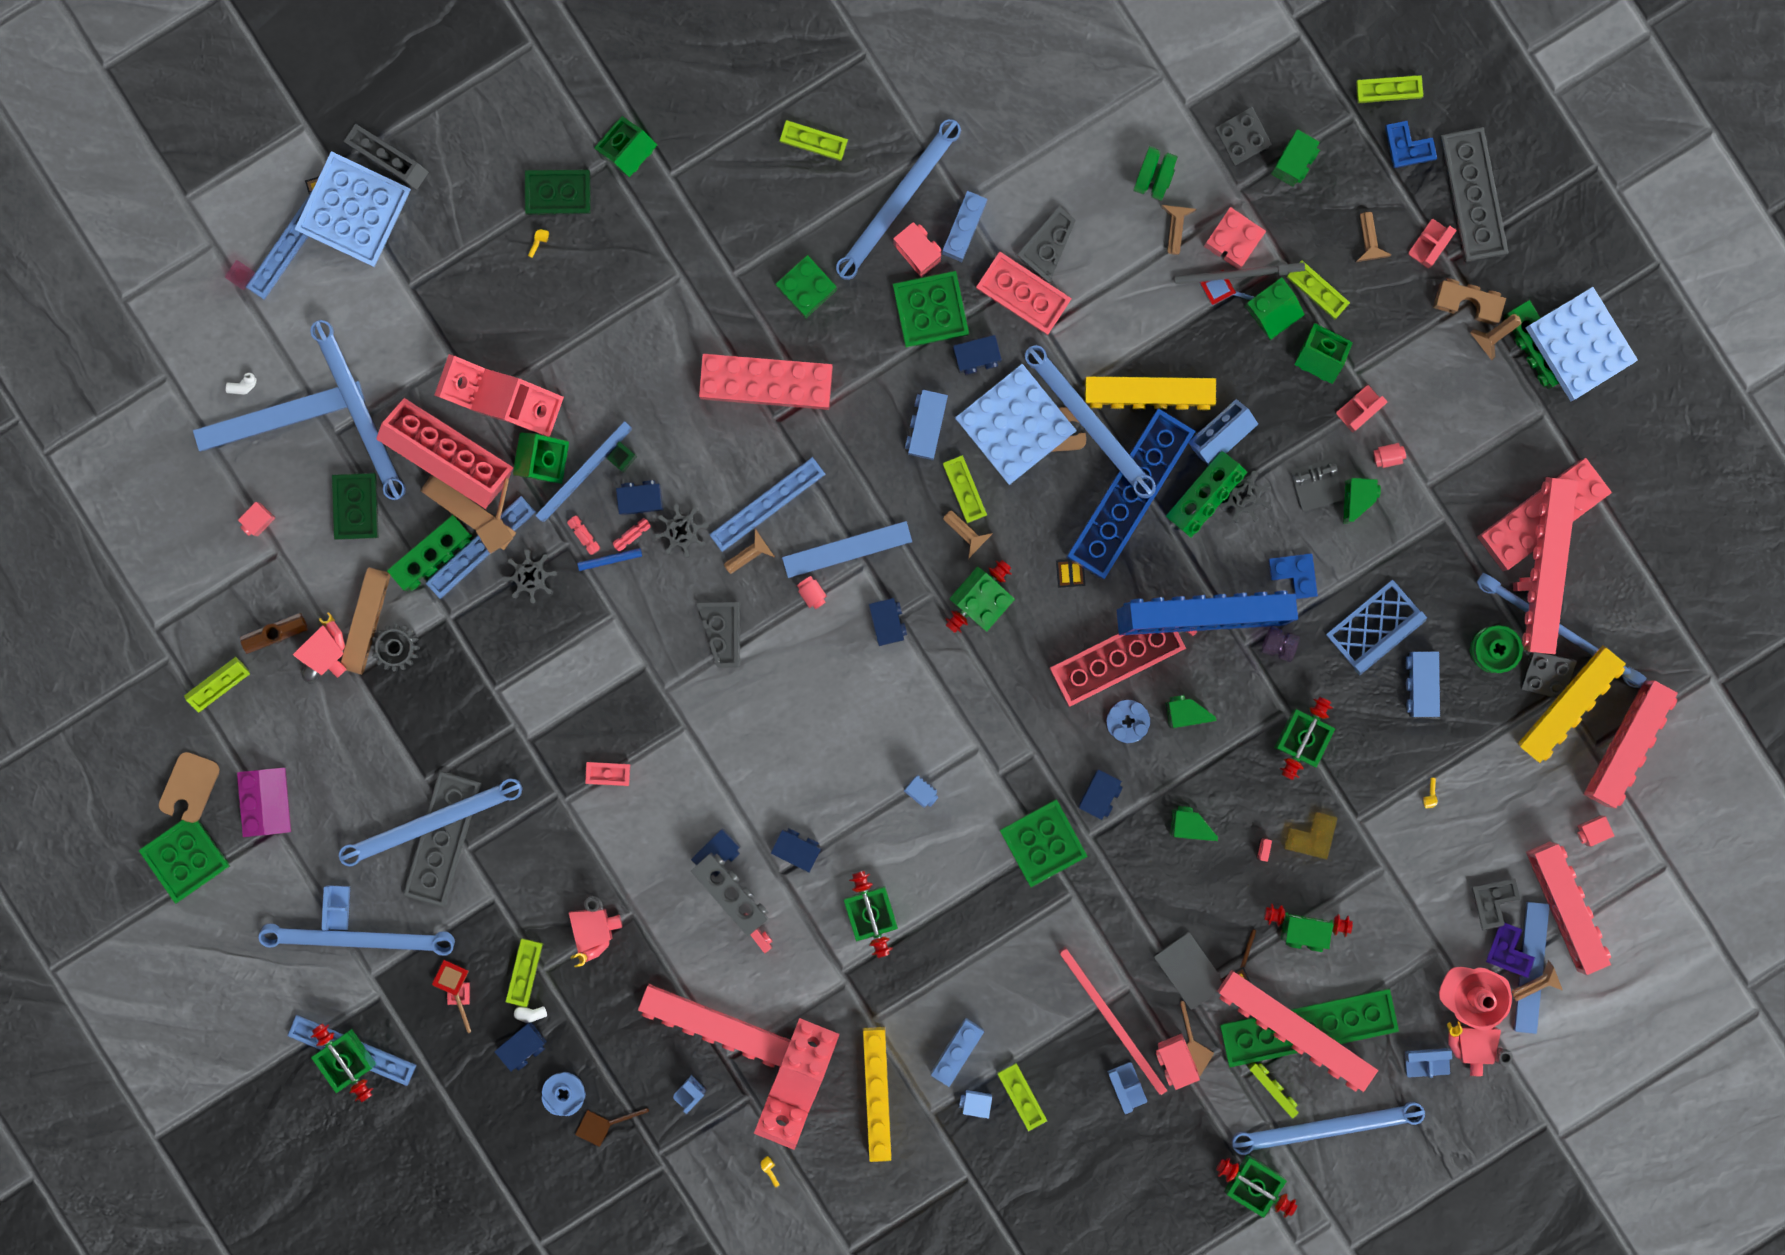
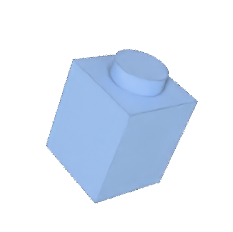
M966 1090L965 1095H961L959 1108H963L962 1112L964 1115L989 1119L992 1094Z

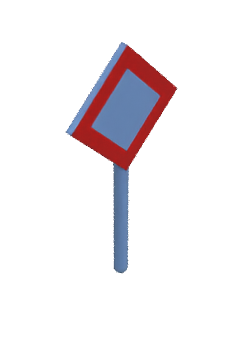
M1229 279L1199 282L1212 306L1232 295L1249 300L1254 298V296L1235 291Z

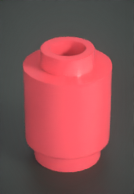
M1399 443L1378 447V450H1373L1376 467L1382 466V468L1400 465L1403 464V459H1406L1404 446L1400 447Z
M810 576L797 585L799 594L809 608L814 607V609H817L826 603L824 599L827 595L816 579L813 580Z

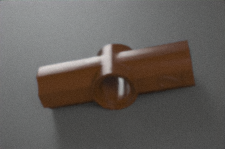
M298 613L240 637V642L246 654L305 632L308 628L302 613ZM275 627L279 634L273 640L269 636V632Z

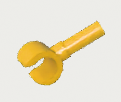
M542 229L536 231L534 244L528 256L533 258L540 241L547 242L549 231Z
M1430 778V796L1423 797L1426 809L1435 807L1438 802L1435 795L1436 778Z
M766 1156L761 1161V1168L770 1177L774 1187H778L779 1183L771 1170L775 1163L769 1156Z

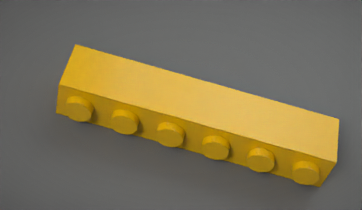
M1086 377L1085 403L1092 409H1101L1102 405H1111V409H1124V405H1133V409H1146V406H1154V409L1164 410L1167 409V406H1176V410H1188L1189 406H1197V410H1210V406L1216 405V378Z
M1602 645L1517 744L1539 763L1542 760H1548L1553 754L1552 749L1557 743L1560 745L1567 738L1568 735L1566 733L1571 727L1575 728L1581 722V715L1585 711L1589 712L1596 704L1595 699L1600 694L1604 695L1611 687L1609 683L1614 677L1617 679L1623 674L1626 663Z
M885 1027L863 1028L870 1162L891 1161Z

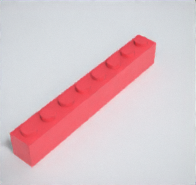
M1546 477L1542 484L1541 492L1544 496L1543 503L1539 506V516H1541L1540 525L1536 528L1538 542L1537 547L1533 551L1535 565L1530 574L1532 588L1529 590L1527 597L1530 604L1529 611L1525 614V624H1527L1526 633L1522 636L1524 650L1529 652L1556 654L1578 485L1576 480Z
M1233 970L1230 971L1217 990L1221 994L1219 999L1229 1006L1232 1003L1239 1007L1238 1012L1247 1018L1250 1015L1256 1018L1257 1021L1255 1023L1264 1030H1267L1268 1027L1275 1031L1273 1036L1282 1042H1285L1287 1039L1293 1043L1292 1049L1301 1055L1304 1052L1309 1054L1311 1062L1319 1067L1322 1064L1328 1067L1330 1075L1336 1079H1339L1341 1076L1347 1080L1345 1085L1355 1092L1358 1089L1364 1092L1378 1072L1375 1067Z
M651 984L647 986L638 1011L642 1012L641 1015L652 1020L656 1017L661 1019V1023L668 1027L679 1026L682 1028V1032L692 1036H694V1033L703 1036L702 1040L712 1044L717 1041L723 1044L722 1047L733 1052L737 1049L743 1052V1056L753 1060L755 1057L763 1060V1064L773 1068L775 1065L781 1066L791 1041Z

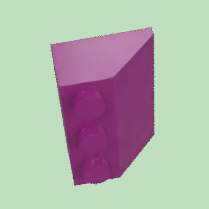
M286 768L237 772L243 837L291 832Z

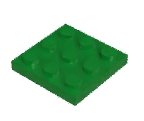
M956 271L893 284L906 348L969 335Z
M1057 799L1000 829L1030 887L1088 857Z
M182 820L139 850L175 904L230 867V864L199 820L194 823Z

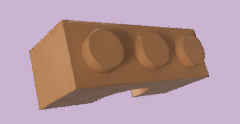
M1447 279V281L1440 283L1433 308L1454 314L1458 311L1462 300H1469L1476 307L1474 320L1494 326L1499 324L1506 298L1501 297V293L1496 291H1488L1486 293L1480 291V287L1475 285L1465 287L1459 285L1460 282L1453 279Z

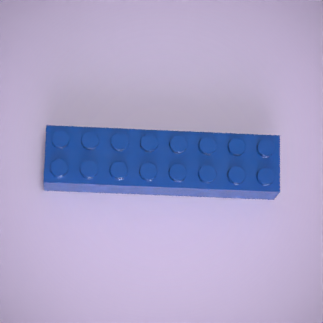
M1158 408L1129 454L1142 471L1154 480L1156 485L1155 493L1149 498L1139 497L1136 495L1134 487L1119 470L1066 558L1104 580L1195 431ZM1144 479L1143 481L1152 490V483L1149 480ZM1138 483V492L1141 494H1147L1146 490L1142 487V485Z
M1277 591L1271 595H1267V592H1257L1251 596H1247V593H1237L1227 598L1226 594L1213 595V598L1207 599L1205 595L1193 596V599L1185 600L1184 596L1173 597L1172 600L1164 601V598H1153L1148 602H1144L1143 599H1133L1117 609L1119 636L1283 626L1298 620L1296 594H1288V591Z

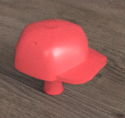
M1453 967L1443 979L1439 990V999L1443 1005L1454 1012L1459 1021L1475 1029L1487 1031L1500 1024L1507 1017L1511 1008L1512 994L1508 980L1495 972L1485 968Z

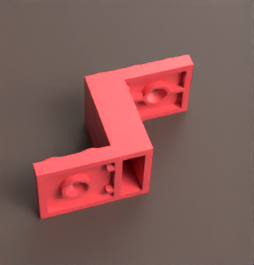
M450 354L434 394L437 397L477 413L513 423L547 437L551 435L564 398L522 379L485 369ZM461 377L462 384L458 387L457 383L459 378ZM541 406V412L537 415V409Z
M799 1018L754 1134L795 1150L840 1034ZM808 1042H814L817 1047L810 1046ZM781 1120L786 1123V1126H781L776 1121Z

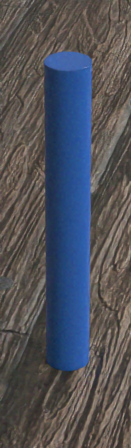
M641 548L579 562L578 568L579 571L642 557L643 555Z

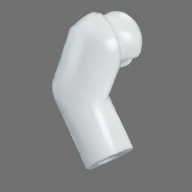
M246 373L240 383L227 382L226 393L247 394L256 385L255 376L252 373Z
M519 1006L514 1011V1017L522 1022L530 1023L547 1017V1012L544 1006L534 1010Z

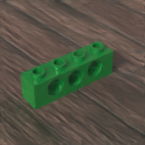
M1530 300L1503 316L1506 320L1512 314H1516L1520 317L1521 322H1526L1529 325L1541 319ZM1521 325L1513 330L1516 336L1515 342L1520 350L1524 349L1528 356L1526 360L1530 367L1535 368L1538 372L1537 378L1543 387L1546 386L1547 389L1559 384L1552 370L1544 367L1545 359L1541 352L1533 349V339L1530 334L1523 332Z
M1221 451L1165 517L1192 538L1201 529L1205 521L1215 513L1216 508L1222 501L1228 498L1234 487L1243 480L1247 471L1225 452Z
M452 515L388 569L387 572L403 591H408L409 589L413 591L421 585L420 580L423 577H430L438 570L436 566L442 561L445 564L454 557L453 552L456 549H463L471 542L469 538L473 535L455 515ZM446 535H451L453 538V543L449 547H445L443 544V538ZM430 549H434L437 554L436 558L432 561H429L426 557V553ZM413 563H418L420 566V571L416 575L410 572V566Z

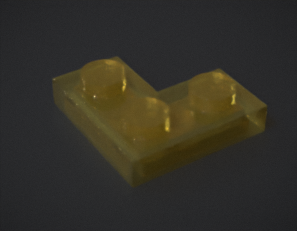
M1315 812L1311 832L1308 833L1289 828L1284 849L1328 859L1337 817Z

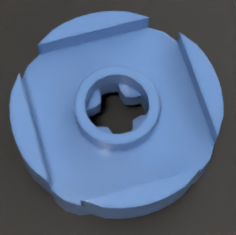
M1120 701L1110 709L1107 715V729L1115 739L1123 743L1137 742L1148 732L1150 726L1148 711L1141 703L1136 701ZM1126 715H1129L1132 719L1134 718V723H1131L1130 728L1122 724V720H1125Z
M569 1072L556 1073L543 1085L542 1102L551 1114L570 1116L576 1113L583 1105L586 1096L585 1088L577 1076ZM559 1089L568 1090L567 1096L569 1098L567 1100L565 1098L559 1099Z

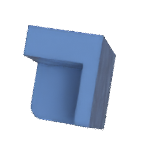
M328 885L324 887L322 930H348L350 886Z
M1448 1048L1405 1051L1406 1076H1428L1433 1078L1436 1075H1449V1059H1452V1051Z
M1131 1062L1107 1071L1125 1114L1132 1112V1108L1147 1103L1141 1083Z
M691 1075L674 1094L673 1098L684 1108L683 1112L687 1114L705 1095L707 1089Z

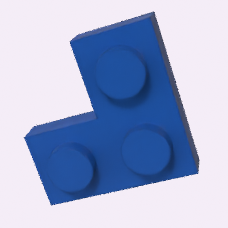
M1408 121L1385 126L1393 168L1437 159L1433 138L1412 142Z
M1312 554L1269 559L1271 581L1293 578L1296 599L1318 596Z

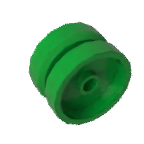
M1149 146L1133 191L1145 194L1150 183H1152L1151 198L1162 201L1166 189H1169L1178 156L1166 153L1161 164H1158L1160 150Z
M1497 625L1483 628L1475 634L1471 641L1470 654L1472 661L1484 672L1503 673L1510 671L1518 665L1522 658V641L1518 634L1509 627ZM1495 646L1498 647L1497 653H1494L1493 649L1496 648Z

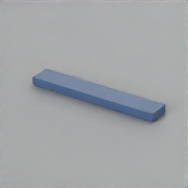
M311 193L246 286V288L264 300L308 238V236L296 231L295 227Z
M624 421L535 516L542 522H545L617 446L618 441L621 442L628 435L632 428Z
M810 458L709 534L722 552L826 474L814 458Z
M520 496L501 513V520L509 528L516 531L536 511ZM477 535L426 582L427 586L439 599L444 597L490 555L480 537Z
M907 521L788 555L782 557L787 576L791 578L912 542Z
M1526 902L1522 953L1533 956L1536 959L1528 978L1519 975L1518 987L1543 975L1550 904ZM1541 990L1517 1001L1514 1023L1515 1032L1537 1034Z
M298 1015L295 1016L288 1033L289 1037L320 1050L325 1048L326 1045L316 1046L317 1038H311L314 1035L312 1030L320 1024ZM327 1028L329 1033H335L333 1039L330 1041H335L336 1039L344 1035ZM361 1042L376 1063L370 1071L408 1086L416 1068L415 1064Z

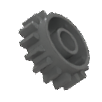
M394 624L393 629L386 625L385 631L378 630L379 637H373L372 639L376 642L375 645L371 646V649H374L376 652L372 656L373 658L378 657V665L385 664V670H388L391 666L393 671H397L398 666L405 670L406 663L413 665L411 658H418V655L414 653L415 650L420 649V647L414 645L418 638H412L411 636L414 632L412 630L406 632V626H402L399 630L398 624ZM393 642H398L400 645V650L396 654L392 653L390 649Z

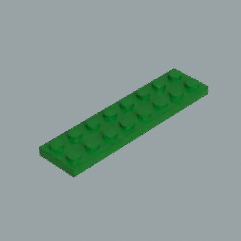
M1389 988L1290 1009L1340 1044L1399 1032ZM1254 1017L1220 1024L1229 1068L1292 1055L1298 1052L1291 1048L1293 1043L1287 1039L1285 1042H1282L1273 1036L1275 1031L1268 1027L1267 1030H1264L1255 1023L1257 1019Z

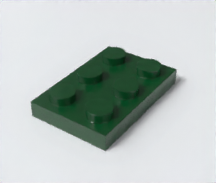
M525 170V214H591L590 170Z
M377 474L332 475L334 540L379 538Z

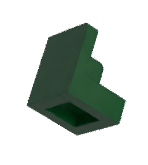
M618 441L616 444L618 446L607 457V460L624 473L637 456Z

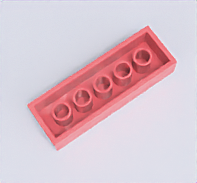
M703 354L699 397L702 400L829 410L833 366L832 364Z
M405 398L382 422L376 438L485 509L503 489L505 478L509 479L514 468Z
M1587 458L1579 460L1556 477L1578 481L1573 521L1612 493ZM1541 489L1477 536L1502 571L1512 568L1537 547L1536 528L1540 525L1541 516H1539V506L1543 503L1544 496Z
M1178 632L1121 636L1118 633L1050 667L1049 670L1067 706L1070 707L1186 649Z
M1645 681L1583 795L1605 807L1617 808V806L1623 804L1626 798L1624 793L1627 787L1633 785L1636 779L1635 772L1638 767L1641 768L1647 758L1645 754L1648 748L1651 749L1657 740L1655 735L1658 729L1661 730L1667 721L1666 714L1677 703V692L1657 681Z
M1548 842L1527 851L1528 859L1547 903L1550 904V910L1576 970L1589 975L1610 966V952L1601 943L1600 939L1603 938L1601 931L1592 922V918H1594L1589 906H1585L1583 901L1585 898L1584 892L1575 883L1576 874L1572 866H1568L1566 862L1568 856L1564 847L1559 846L1557 843Z

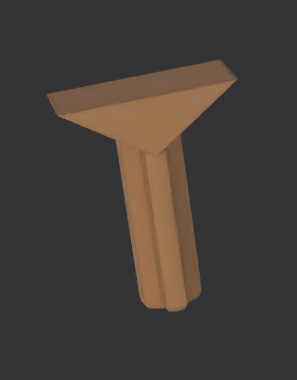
M1161 205V208L1171 216L1167 252L1171 255H1179L1184 217L1195 212L1197 209Z
M1372 212L1360 214L1366 252L1356 262L1390 257L1391 254L1378 249Z
M1512 314L1487 334L1475 329L1470 333L1489 358L1493 360L1495 358V343L1521 325L1522 322L1519 316Z
M949 511L943 518L970 545L969 558L992 535L978 536L953 511Z
M755 529V543L725 562L724 567L732 574L761 553L774 558L775 556Z
M1549 959L1542 976L1512 990V995L1516 1001L1547 986L1562 990L1555 968Z

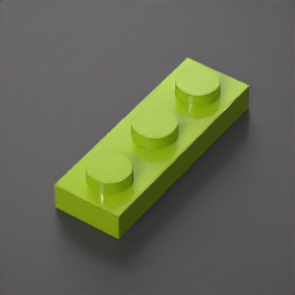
M1422 75L1356 81L1358 103L1423 98Z
M786 120L780 142L842 161L848 139Z
M1304 262L1305 271L1291 272L1287 278L1335 320L1350 302Z
M963 455L943 463L966 522L970 523L987 516Z
M235 657L185 694V700L199 713L250 675V672Z
M524 938L521 939L506 999L507 1003L528 1007L543 943Z
M1254 1062L1247 1066L1292 1119L1299 1114L1295 1109L1298 1106L1290 1096L1286 1098L1281 1093L1283 1087L1276 1080L1271 1081L1266 1076L1269 1074V1071L1262 1063L1257 1065Z
M1017 1063L998 1072L997 1074L1027 1130L1030 1131L1047 1122Z

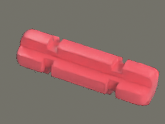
M573 516L568 520L567 524L571 529L574 528L575 535L583 546H587L586 550L590 555L595 554L599 551L600 546L596 541H593L594 538L585 525H581L582 521L579 517Z
M642 518L637 522L638 525L632 526L621 535V538L616 539L613 542V546L617 551H622L626 548L625 545L631 544L642 535L643 531L646 532L651 527L650 523L645 518Z

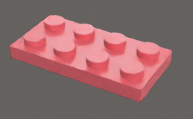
M1001 252L998 253L976 287L977 290L1046 335L1050 333L1072 299Z

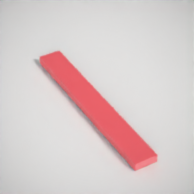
M1066 947L1061 949L1059 954L1157 1092L1161 1095L1164 1094L1167 1089Z

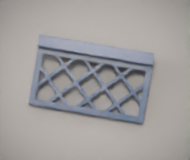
M1392 580L1327 633L1326 636L1360 676L1422 625L1427 617L1422 611L1420 612ZM1391 587L1398 593L1397 601L1384 600L1385 592ZM1382 595V600H1376ZM1371 603H1381V615L1368 614V606ZM1384 604L1397 605L1396 616H1384ZM1399 605L1409 606L1414 613L1409 617H1399ZM1366 608L1365 614H1360ZM1354 617H1365L1364 629L1351 628L1352 619ZM1367 617L1380 618V629H1367ZM1383 619L1396 620L1395 629L1392 631H1382ZM1398 620H1404L1401 624L1398 625ZM1349 622V628L1344 627ZM1339 630L1348 631L1347 643L1338 642L1333 635ZM1351 631L1364 632L1363 644L1350 643ZM1366 632L1379 633L1378 643L1375 645L1365 644ZM1382 634H1387L1384 638L1381 639ZM1350 646L1362 647V656L1356 661L1349 655Z

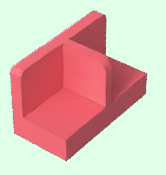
M1432 219L1410 249L1408 255L1429 269L1457 230L1451 226L1446 228Z
M1367 385L1338 410L1336 415L1353 433L1388 402L1383 396L1379 397Z

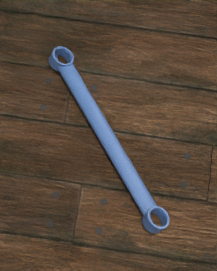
M948 119L941 123L937 135L848 254L838 261L836 270L840 278L850 280L856 276L859 266L951 143L959 138L961 128L956 121ZM947 124H951L943 135V127ZM956 126L958 129L957 135L954 138H947ZM845 261H849L840 273V265ZM854 264V273L850 276H844L850 266Z
M316 321L311 326V336L318 342L381 479L384 495L392 500L400 499L406 492L405 484L399 479L383 443L376 439L378 431L334 338L333 327L327 321ZM320 323L328 325L330 329L328 337L324 334ZM316 327H317V329H318V332H319V334H320L322 340L319 339V338L316 336V334H315V328H316ZM393 481L401 484L402 493L400 495L397 493ZM388 484H389V486H390V489H391V491H392L394 497H392L391 495H389V493H388V491H387V487H388L387 485H388Z
M1037 345L1029 347L1025 353L1027 364L1039 373L1131 483L1136 495L1141 498L1151 497L1156 490L1154 480L1142 471L1049 360L1045 350ZM1034 350H1038L1043 353V360L1038 356V354ZM1030 353L1034 356V358L1038 361L1039 364L1030 363ZM1144 479L1149 480L1152 483V490L1143 481ZM1138 483L1142 485V487L1146 490L1147 494H1141L1138 492Z
M1482 573L1477 584L1483 592L1488 594L1496 593L1524 612L1529 611V604L1500 586V582ZM1559 624L1558 634L1592 656L1599 650ZM1624 666L1625 671L1622 674L1624 682L1631 687L1641 688L1647 678L1640 672Z
M507 779L498 786L359 843L346 845L340 850L339 859L345 866H354L365 858L504 801L515 800L522 794V785L516 779ZM512 781L517 784L503 790V787L508 782ZM519 789V792L515 797H507L505 795L509 792ZM353 847L356 849V851L343 856V852L347 848ZM358 855L357 861L353 863L345 861L348 858Z
M266 924L259 933L260 943L269 948L275 947L278 944L428 950L444 956L453 951L455 943L452 934L444 931L436 935L284 929L275 924ZM275 933L278 938L269 940L264 935ZM448 941L451 946L442 948L437 945V942Z
M1409 1102L1402 1107L1254 1133L1239 1132L1232 1138V1147L1238 1154L1246 1155L1252 1150L1405 1123L1417 1125L1424 1120L1425 1111L1420 1104ZM1413 1105L1418 1106L1421 1110L1406 1113L1407 1109ZM1420 1116L1417 1120L1414 1121L1407 1119L1410 1117ZM1239 1136L1250 1138L1248 1142L1235 1143ZM1250 1146L1248 1149L1244 1151L1236 1149L1240 1147Z

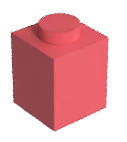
M255 502L238 521L242 524L240 528L248 536L251 534L259 536L275 517L261 503Z
M1598 816L1577 826L1579 832H1577L1579 840L1582 844L1585 843L1586 846L1592 847L1614 837L1606 816Z

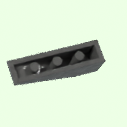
M357 124L354 125L344 140L346 144L416 190L429 173L416 161Z

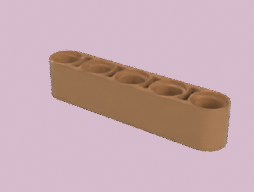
M433 475L428 478L420 490L475 530L495 519L486 510ZM505 525L511 536L514 537L516 532ZM510 542L502 546L501 549L505 550Z
M370 567L366 571L341 664L347 669L346 671L362 675L365 670L373 642L372 639L375 635L390 580L388 572Z

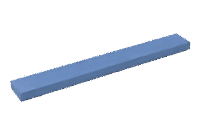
M357 381V382H355V383H356V386H357V388H358V390H359V392H360V394H361V397H362V399H363V401H364V403H365V399H364V395H363V392H362V388H361L360 382ZM336 387L193 430L198 450L201 452L348 407L339 388Z

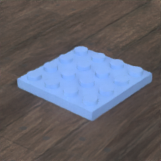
M331 151L295 230L375 268L411 189Z
M1594 287L1526 327L1570 401L1577 399L1638 361Z
M1023 364L955 418L1009 485L1077 431Z

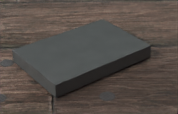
M1187 932L1153 956L1191 1010L1217 993L1222 984L1220 975L1190 932Z

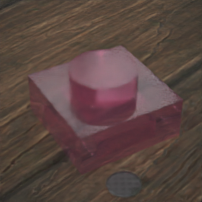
M236 260L225 278L242 290H245L256 272Z

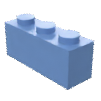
M967 191L943 248V255L960 262L963 261L987 204L986 198Z
M922 390L921 395L917 394L914 407L919 408L917 416L912 415L910 428H914L912 437H907L905 449H909L908 455L934 460L948 395Z
M1236 399L1192 438L1189 444L1197 456L1209 466L1221 451L1227 453L1253 430L1258 423L1249 409Z
M1409 652V656L1406 657V668L1410 669V678L1406 680V689L1410 691V700H1407L1406 703L1407 713H1410V717H1440L1439 652Z
M965 1018L932 1069L931 1076L950 1087L983 1035L984 1029Z

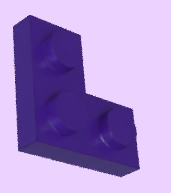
M1504 923V926L1498 928L1486 962L1528 978L1536 958L1515 950L1523 929Z

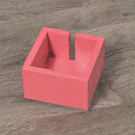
M1230 207L1204 247L1218 257L1226 251L1227 255L1223 260L1236 269H1241L1266 231Z
M913 222L893 238V245L916 273L923 277L941 262L942 250L935 241L930 242L927 239L928 233L920 224L917 226Z
M1182 1033L1158 1043L1156 1056L1160 1065L1166 1066L1164 1071L1169 1086L1174 1085L1175 1090L1200 1080L1199 1072Z

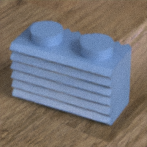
M916 775L904 789V792L923 808L927 805L931 807L938 799L936 795L937 790L933 789V786H930L929 783H926V780L923 781V778H920L919 775Z

